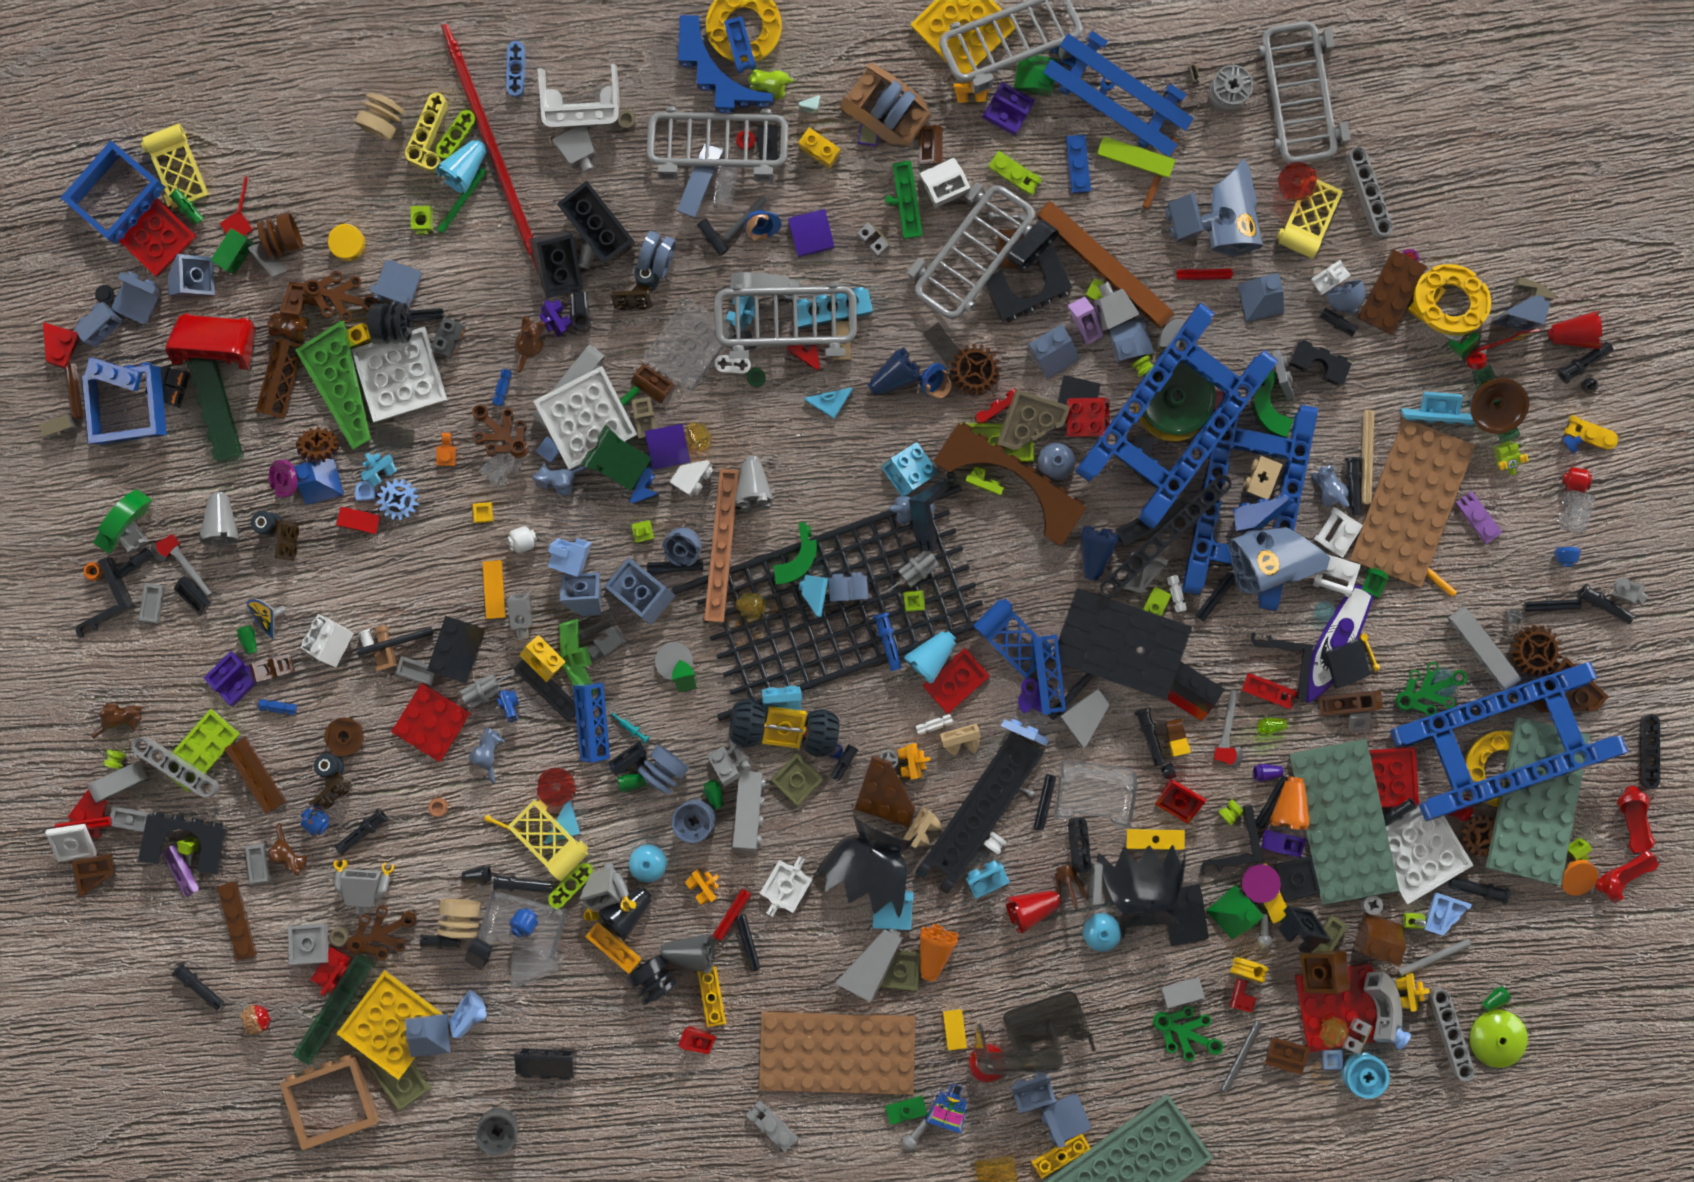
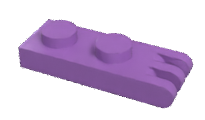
M1470 491L1467 494L1471 501L1466 496H1463L1461 499L1465 505L1460 500L1455 502V504L1483 542L1488 544L1500 535L1502 531L1475 494Z
M176 844L162 851V855L183 895L189 897L197 892L199 887L192 876L190 867L187 866L183 859V854L178 852Z

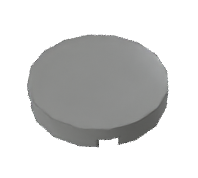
M669 642L657 651L655 666L664 678L672 680V672L677 662L682 660L692 668L693 656L684 644Z

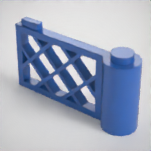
M1006 598L1004 600L999 599L973 627L1027 679L1037 668L1036 662L1034 663L1036 657H1034L1033 638L1038 636L1011 609L1013 605ZM1013 618L1018 622V630H1008V623ZM998 633H1005L1004 644H996L992 639ZM1008 633H1018V644H1008ZM1021 633H1029L1031 635V644H1021ZM1042 640L1043 648L1050 653L1052 645L1047 640ZM1031 646V657H1021V647ZM1008 647H1018V657H1009ZM1021 660H1031V667L1026 672L1021 669Z

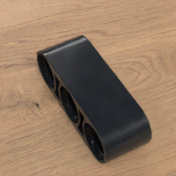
M1040 220L1010 250L1007 259L1021 270H1026L1056 240L1059 230L1047 221Z
M475 937L466 952L464 961L482 970L490 958L493 946Z

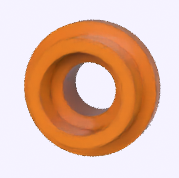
M90 562L84 567V576L90 581H97L103 576V571L97 562ZM93 568L97 570L95 575L91 573Z

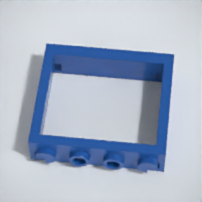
M110 140L60 198L105 238L116 245L125 237L129 229L136 225L142 214L149 210L150 205L156 198L161 196L160 194L166 187L122 148ZM121 156L148 179L150 183L107 231L78 204Z
M151 362L140 363L141 366L135 367V365L123 366L146 374L150 427L102 434L98 379L82 375L88 444L103 445L167 435L161 367L154 366Z

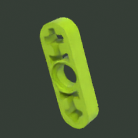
M461 111L436 146V153L441 159L445 160L455 153L475 126V116L471 111ZM470 115L471 122H466L464 124L463 117H468ZM460 124V125L462 126V125L464 124L463 127H464L466 130L463 131V129H462L461 127L457 126V125ZM455 130L461 132V137L458 140L451 138V133ZM447 139H449L451 143L455 144V146L453 147L450 144V146L448 147V150L450 152L448 154L444 153L442 155L443 152L441 151V148H447V146L449 145Z
M587 862L579 864L549 895V904L553 908L564 906L588 881L589 876L594 873L592 865ZM581 867H588L589 875H583L580 878V880H582L583 882L580 883L578 878L574 877L573 874L575 873L576 876H578L581 873ZM568 880L576 882L575 890L569 891L566 888ZM563 891L569 894V897H567L565 894L560 899L562 901L561 904L559 902L556 904L553 902L555 899L553 897L554 894L558 896Z

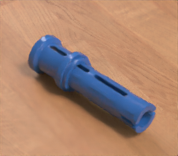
M889 612L875 615L872 618L876 621L877 635L882 639L890 671L902 669L892 636L894 629L891 627L888 619Z

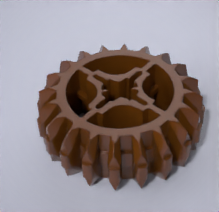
M976 344L972 345V350L966 345V352L959 349L958 352L961 356L954 354L953 358L957 362L951 361L950 363L955 368H951L949 372L956 373V375L951 377V380L958 379L954 385L955 387L960 384L963 385L960 389L961 392L968 388L967 395L971 394V390H974L975 396H978V390L985 394V387L991 391L992 386L990 383L993 385L998 383L993 378H1000L1001 376L995 373V371H1001L1000 366H995L1000 360L996 359L993 361L996 353L989 355L988 353L991 350L989 347L986 349V352L982 351L984 348L982 344L979 350L976 349ZM979 355L985 359L975 362L969 356ZM964 360L968 371L965 375L961 376L960 363ZM989 363L991 375L987 380L982 369ZM971 365L975 368L977 366H980V369L978 370V372L980 373L977 374L976 372L970 374L972 370ZM977 378L982 384L973 385L966 382V380Z
M1532 625L1531 628L1526 626L1524 631H1518L1520 637H1513L1516 643H1511L1510 646L1515 647V649L1509 653L1515 654V657L1511 660L1512 662L1518 661L1515 667H1522V673L1528 671V676H1533L1535 673L1536 677H1540L1541 674L1548 675V670L1554 671L1553 665L1558 666L1560 664L1556 659L1563 657L1561 654H1558V651H1563L1562 647H1558V644L1562 641L1555 640L1557 634H1551L1552 629L1547 628L1545 630L1543 625L1539 626V628L1537 625ZM1533 635H1538L1544 638L1545 640L1536 643L1529 637ZM1524 645H1525L1526 648H1527V651H1526L1525 655H1523V646H1524ZM1534 647H1539V654H1534ZM1548 647L1550 649L1549 657L1546 654V649ZM1536 658L1543 664L1535 667L1529 664L1528 661Z

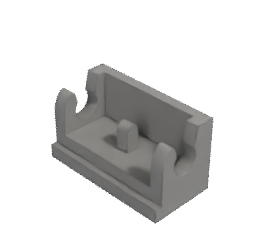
M134 521L127 527L119 539L125 549L131 553H136L149 542L148 538Z
M1199 977L1161 988L1166 1009L1205 998Z

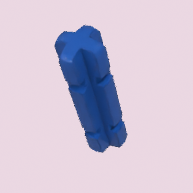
M501 370V379L498 380L495 390L496 395L493 396L492 404L496 406L503 405V396L505 397L509 385L508 380L511 379L512 375L510 370Z
M261 699L258 709L260 711L269 710V712L285 714L286 712L287 715H295L297 705L290 703L286 705L287 703L269 702L268 700Z

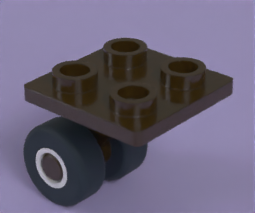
M650 264L649 269L646 271L635 268L634 277L637 285L631 291L610 292L615 309L621 311L628 310L629 308L646 310L652 307L651 292L659 285V278H657V275L652 270L653 264Z
M267 511L256 512L251 518L252 529L256 533L274 535L276 537V559L294 561L297 555L298 523L284 521L276 513Z
M322 754L315 759L314 770L319 776L325 777V790L309 802V805L324 810L332 807L338 797L346 795L350 791L349 788L352 786V783L344 780L341 776L344 771V763L339 757Z

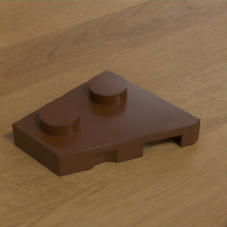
M112 853L74 859L72 861L79 897L84 896L116 872Z

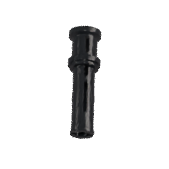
M1606 341L1602 344V349H1594L1579 360L1573 359L1571 364L1557 370L1559 378L1565 384L1570 383L1572 378L1582 375L1587 367L1614 351L1613 346Z
M1362 457L1344 458L1347 464L1345 477L1348 479L1349 515H1362L1360 478L1363 476L1360 470Z
M1587 583L1578 592L1577 598L1580 600L1588 601L1594 608L1600 607L1628 625L1633 621L1630 618H1635V614L1605 598L1604 593L1593 590Z
M1151 707L1136 711L1134 714L1138 717L1141 726L1139 729L1144 733L1154 766L1157 767L1166 764L1156 735L1155 728L1157 725L1153 723L1150 714Z
M377 808L376 812L368 819H363L362 825L334 846L340 855H344L346 851L366 835L375 833L381 824L389 821L387 815L383 810Z
M495 873L493 890L506 889L509 892H513L517 889L551 893L553 881L516 878L514 875L500 876L498 873Z
M1457 877L1449 880V888L1482 896L1487 901L1495 900L1501 902L1502 905H1506L1509 900V888L1502 889L1494 887L1491 883L1484 885Z
M182 962L173 971L171 976L177 977L184 984L185 988L190 987L212 1006L215 1011H218L225 1001L198 979V974L192 973L185 967V963Z

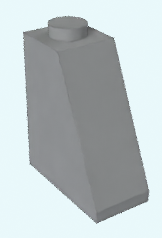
M1095 689L1059 716L1083 748L1087 746L1109 707L1107 702L1109 697L1103 690Z

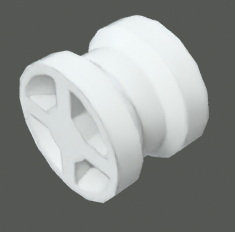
M992 831L990 838L983 844L999 855L1002 846L1006 845L1007 841Z

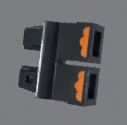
M163 366L161 367L164 403L180 408L185 392L169 386L186 390L190 373Z

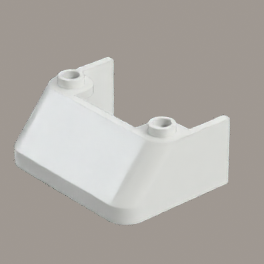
M611 64L612 86L604 87L601 90L600 102L563 104L562 95L559 91L554 89L547 90L545 70L539 68L538 80L542 122L548 127L600 125L616 122L619 117L617 66Z

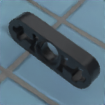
M1073 817L1068 822L1072 868L1076 873H1087L1091 869L1087 821L1083 817ZM1079 840L1082 842L1081 850L1077 847Z

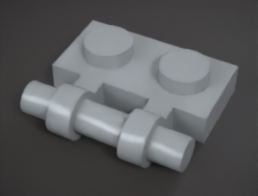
M731 740L729 741L731 746L729 750L722 746L708 755L724 786L741 777L739 770L742 768L744 771L751 769L749 758L742 752L743 748ZM736 756V757H737V761H736V762H733V761H732V758H734V757Z

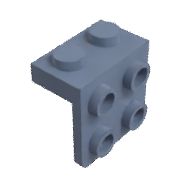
M386 260L377 285L371 284L369 291L374 295L373 298L384 302L386 299L396 304L406 303L410 308L422 273L419 270L392 260Z
M130 271L127 274L120 272L118 279L123 281L112 305V310L137 322L147 324L162 290L156 288L157 284L148 279H145V282L139 280V275Z
M1036 1074L1033 1076V1079L1028 1081L1020 1079L1014 1082L1015 1085L1011 1086L1020 1115L1056 1103L1048 1074Z
M1077 1094L1069 1095L1056 1101L1055 1104L1041 1108L1043 1111V1115H1040L1044 1126L1049 1125L1051 1132L1048 1135L1052 1144L1057 1143L1058 1148L1066 1145L1064 1141L1091 1129L1090 1122Z

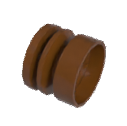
M289 211L276 216L277 225H275L271 218H267L266 223L263 220L257 222L259 240L271 260L277 258V253L280 257H283L284 247H286L290 254L303 250V242L298 226Z

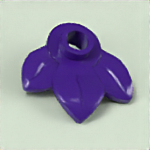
M1027 678L1021 684L1022 693L1018 698L1019 707L1023 713L1029 711L1031 707L1042 712L1039 682L1034 678ZM1028 684H1033L1034 689L1032 691L1027 690Z

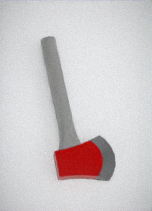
M170 534L163 540L151 544V552L157 560L165 562L170 555H173L203 595L208 597L212 594L181 553L179 548L181 543L174 534Z
M1230 690L1223 735L1219 746L1215 747L1213 759L1237 768L1242 762L1243 752L1240 746L1230 747L1229 740L1238 691Z

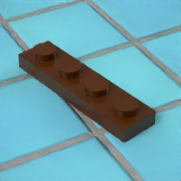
M238 881L217 886L236 960L239 961L256 956L257 952Z

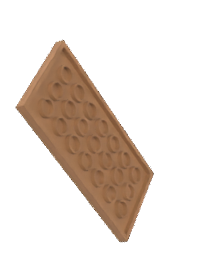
M1402 418L1349 561L1367 568L1382 570L1390 577L1422 588L1476 445Z
M762 1011L759 1090L914 1095L916 1016Z

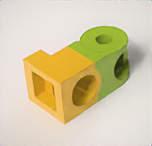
M360 323L346 331L350 349L372 342L366 324Z

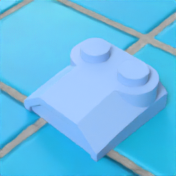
M468 990L448 1021L454 1038H461L474 1024L482 1022L486 1017L487 1012L485 1011L483 999L471 990Z

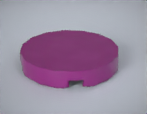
M286 459L276 460L269 469L270 487L275 489L276 496L280 498L291 497L297 488V474L294 466Z
M1264 864L1249 867L1241 880L1244 894L1252 901L1258 903H1265L1274 899L1279 893L1281 886L1280 877L1277 872Z

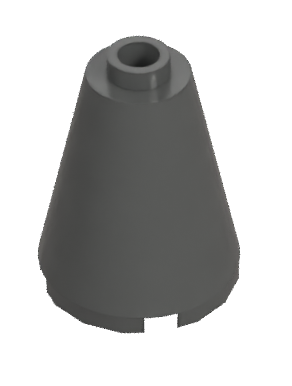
M704 934L666 942L664 946H661L660 956L664 962L710 973L714 964H710L711 959L715 958L714 938L711 937L712 934Z

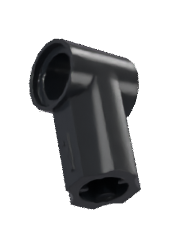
M572 293V323L578 331L586 332L591 327L588 293ZM580 318H585L586 323L584 325H577V321Z

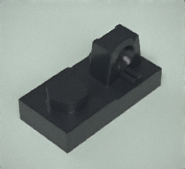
M641 741L637 742L608 762L611 771L616 776L619 773L625 772L633 763L640 768V766L644 765V761L648 760L646 757L647 752Z

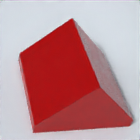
M1169 779L1155 805L1188 824L1206 803L1207 799L1180 783Z

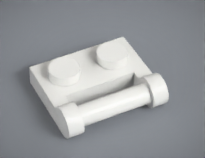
M1333 507L1329 519L1319 535H1316L1313 540L1340 558H1343L1363 525L1344 514L1341 510ZM1338 518L1341 519L1342 522L1330 541H1326L1325 538Z
M1328 555L1330 557L1326 570L1317 573L1313 586H1321L1343 593L1346 597H1351L1361 565ZM1325 574L1348 581V587L1324 580L1322 576Z

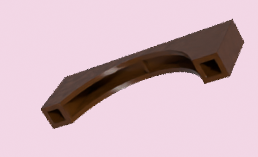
M963 422L961 425L958 423L932 462L946 472L974 463L994 464L1014 472L1031 487L1039 500L1044 517L1043 536L1058 546H1062L1085 512L1086 507L1083 506L1085 502L1076 496L1074 499L1067 495L1068 491L1061 486L1056 488L1051 484L1053 482L1051 479L1044 475L1041 478L1035 474L1037 470L1029 465L1023 466L1019 463L1021 460L1013 454L1008 456L1003 453L1004 448L996 443L994 446L987 442L989 439L981 433L976 435L972 432L973 428Z

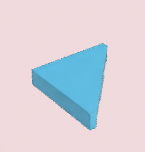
M850 387L806 397L804 401L835 419L853 389Z
M571 799L566 801L556 821L571 836L580 834V829ZM553 835L547 836L546 844L553 842ZM556 835V841L566 838L564 835Z

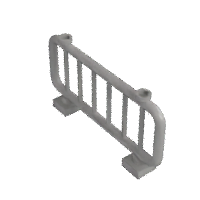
M1027 0L962 26L960 22L951 24L949 26L950 30L941 36L939 45L953 76L963 82L972 80L971 89L974 94L992 88L993 78L990 73L1059 47L1065 35L1048 2L1049 0ZM1062 0L1075 27V31L1071 35L1078 39L1082 34V23L1071 1ZM1041 3H1045L1061 38L1048 43L1031 7ZM1026 9L1044 43L1032 49L1029 48L1013 15ZM1007 16L1011 17L1026 51L1012 56L996 22ZM989 23H993L1009 57L996 63L979 30V27ZM974 29L991 62V65L978 70L961 34ZM958 36L974 70L973 72L962 74L959 71L947 45V41L950 38ZM1061 47L1059 48L1058 55L1061 61L1072 57L1070 53Z
M1309 21L1268 28L1262 36V46H1259L1260 58L1265 57L1278 139H1274L1275 150H1280L1282 158L1289 164H1301L1331 158L1337 151V140H1339L1340 145L1348 144L1350 141L1347 121L1340 122L1337 129L1334 126L1321 49L1323 47L1324 52H1330L1335 47L1332 28L1324 29L1321 36H1319L1317 27ZM1308 29L1311 32L1312 41L1274 48L1270 46V36L1273 34ZM1313 45L1315 60L1274 66L1273 51ZM1316 63L1319 78L1277 85L1275 70ZM1315 82L1320 83L1322 97L1280 104L1278 89ZM1323 101L1324 116L1283 122L1281 107ZM1326 119L1328 134L1286 141L1284 126ZM1329 138L1330 148L1326 152L1292 157L1288 153V144Z
M669 106L666 107V112H657L649 119L647 158L653 164L658 165L659 180H678V166L752 167L754 168L755 182H774L773 168L782 166L787 160L789 126L784 117L772 114L771 109H762L761 114L677 112L676 107ZM658 120H669L667 158H659L654 155L655 125ZM673 120H688L686 158H671ZM692 120L707 121L705 159L690 158ZM711 121H726L724 159H709ZM730 121H745L743 160L728 159ZM749 122H764L763 160H747ZM768 122H777L781 125L780 157L777 160H766Z
M976 182L965 196L967 203L974 208L930 266L927 268L925 261L918 258L907 272L910 279L915 282L917 281L915 285L916 296L948 319L958 318L964 311L968 313L972 311L975 303L972 302L1022 235L1025 236L1033 228L1030 226L1035 218L1033 207L1003 186H992L984 193L983 186ZM995 193L1002 194L1027 212L1026 219L1022 224L991 204L989 199ZM985 205H988L1019 227L1010 239L977 217ZM973 220H976L1007 242L999 254L965 232ZM962 235L996 257L988 269H985L954 247ZM951 250L984 272L976 284H973L942 262ZM939 265L972 287V290L964 300L931 278ZM929 280L961 304L955 311H949L924 294L923 286Z
M827 282V286L743 288L742 284H732L731 288L719 291L714 300L715 336L721 345L733 347V350L728 351L729 359L749 358V350H744V346L829 344V348H824V356H845V348H840V344L851 342L857 333L855 293L849 287L839 286V282ZM812 294L813 337H798L797 295ZM816 294H831L832 336L817 337ZM835 294H846L849 299V333L846 336H836ZM774 295L775 338H759L758 296ZM778 295H793L794 337L779 338ZM727 296H735L736 339H726L723 336L722 299ZM739 296H754L756 338L740 339Z

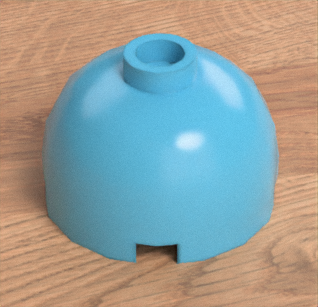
M651 844L641 845L630 855L629 870L633 877L640 882H655L666 871V855L657 846Z
M1097 913L1085 921L1083 938L1091 949L1098 952H1107L1119 944L1121 928L1113 916L1106 913Z

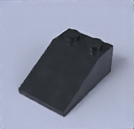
M563 230L530 238L533 258L546 298L583 289L574 237L571 232Z
M1195 881L1182 884L1178 901L1166 911L1178 920L1185 932L1179 925L1166 924L1171 946L1209 938L1200 883Z

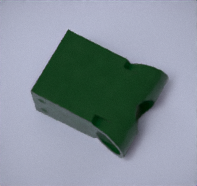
M605 424L597 436V446L587 452L580 465L600 471L631 491L651 458L619 438Z

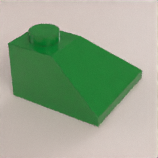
M1036 55L1020 61L1013 88L1018 91L1050 97L1054 80L1045 75L1043 71L1051 59L1058 63V59Z
M1236 885L1230 888L1206 910L1231 939L1246 932L1264 917Z

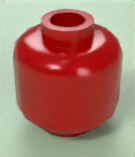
M1571 467L1568 473H1564L1562 484H1566V489L1569 492L1585 493L1587 489L1590 490L1592 474H1589L1588 469Z

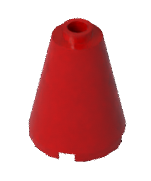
M1593 311L1552 324L1551 329H1548V340H1552L1553 344L1602 349V343H1599V338L1603 337L1601 316H1598L1600 312Z
M1053 890L1006 898V901H1009V903H1006L1008 916L1012 924H1017L1018 928H1016V931L1019 934L1025 933L1060 908L1061 904L1059 894Z

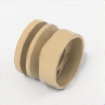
M368 92L366 98L371 102L364 101L363 105L369 109V112L360 110L354 123L364 130L390 141L396 131V128L390 124V121L399 123L401 119L395 114L403 116L405 111L391 99Z
M441 899L439 913L447 916V919L438 920L439 925L446 927L437 928V934L453 939L477 937L478 931L471 928L478 927L479 923L470 919L480 916L481 903L464 899Z

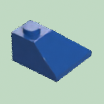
M334 458L332 460L326 459L325 463L319 460L318 464L315 461H311L310 463L306 462L294 466L297 474V486L306 505L344 495Z

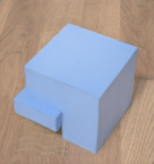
M557 538L550 544L548 552L552 553L548 567L577 577L584 569L592 543L577 538L575 543Z

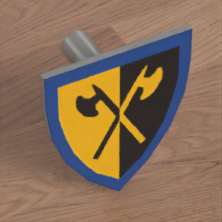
M257 598L248 600L246 604L257 624L269 637L275 639L274 618L285 613V607L282 605L273 609L263 600Z

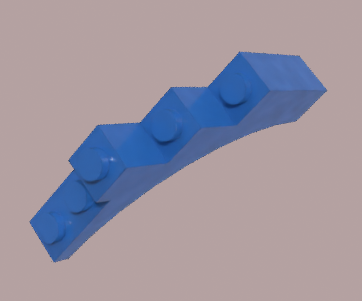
M680 15L679 65H683L684 68H694V66H697V87L701 91L709 92L712 89H716V112L731 114V112H735V105L741 108H748L750 105H757L758 108L773 106L772 93L757 92L745 88L732 81L719 70L703 44L699 15Z

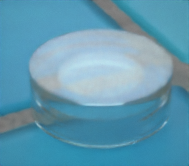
M1321 601L1314 608L1315 616L1320 620L1331 619L1335 612L1334 606L1328 601Z

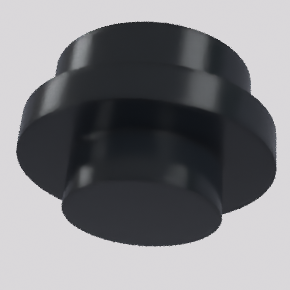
M101 285L96 289L95 297L98 302L109 304L114 300L115 292L112 287Z

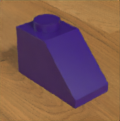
M1266 829L1262 838L1261 848L1301 858L1306 839Z

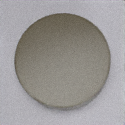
M623 110L619 113L617 123L621 129L631 130L636 125V117L632 111Z
M337 927L330 932V943L335 947H342L346 945L350 934L347 929Z

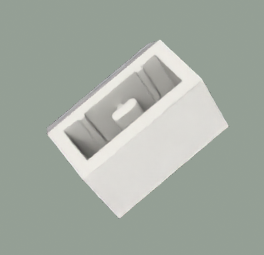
M955 158L919 173L935 208L966 195L970 191V185Z
M705 460L682 465L670 483L690 497L693 495L697 496L703 487L701 485L704 478L708 479L713 472L712 464Z
M317 614L300 648L316 659L337 667L354 633L344 626Z

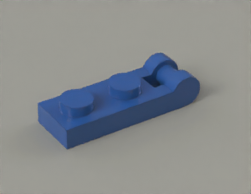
M743 17L724 21L738 74L743 73V70L757 69ZM747 56L748 61L741 63L740 58Z

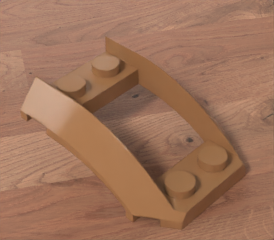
M876 64L866 65L867 69L847 97L842 98L840 110L845 111L852 118L868 127L890 146H909L931 116L924 99L898 78ZM896 80L903 85V89L900 92L902 95L905 91L909 90L916 95V98L913 101L914 105L893 132L863 108L882 82L891 85Z

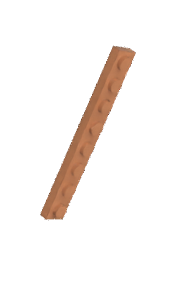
M720 469L704 621L724 623L736 511L735 495L739 481V470Z

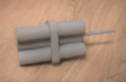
M923 551L914 559L911 558L909 563L898 570L903 579L888 591H891L904 580L912 587L922 578L926 579V575L940 566L934 555L930 551Z
M515 672L496 681L493 673L481 680H475L474 684L460 691L464 703H467L468 707L472 709L484 701H490V698L502 691L498 683L515 674Z

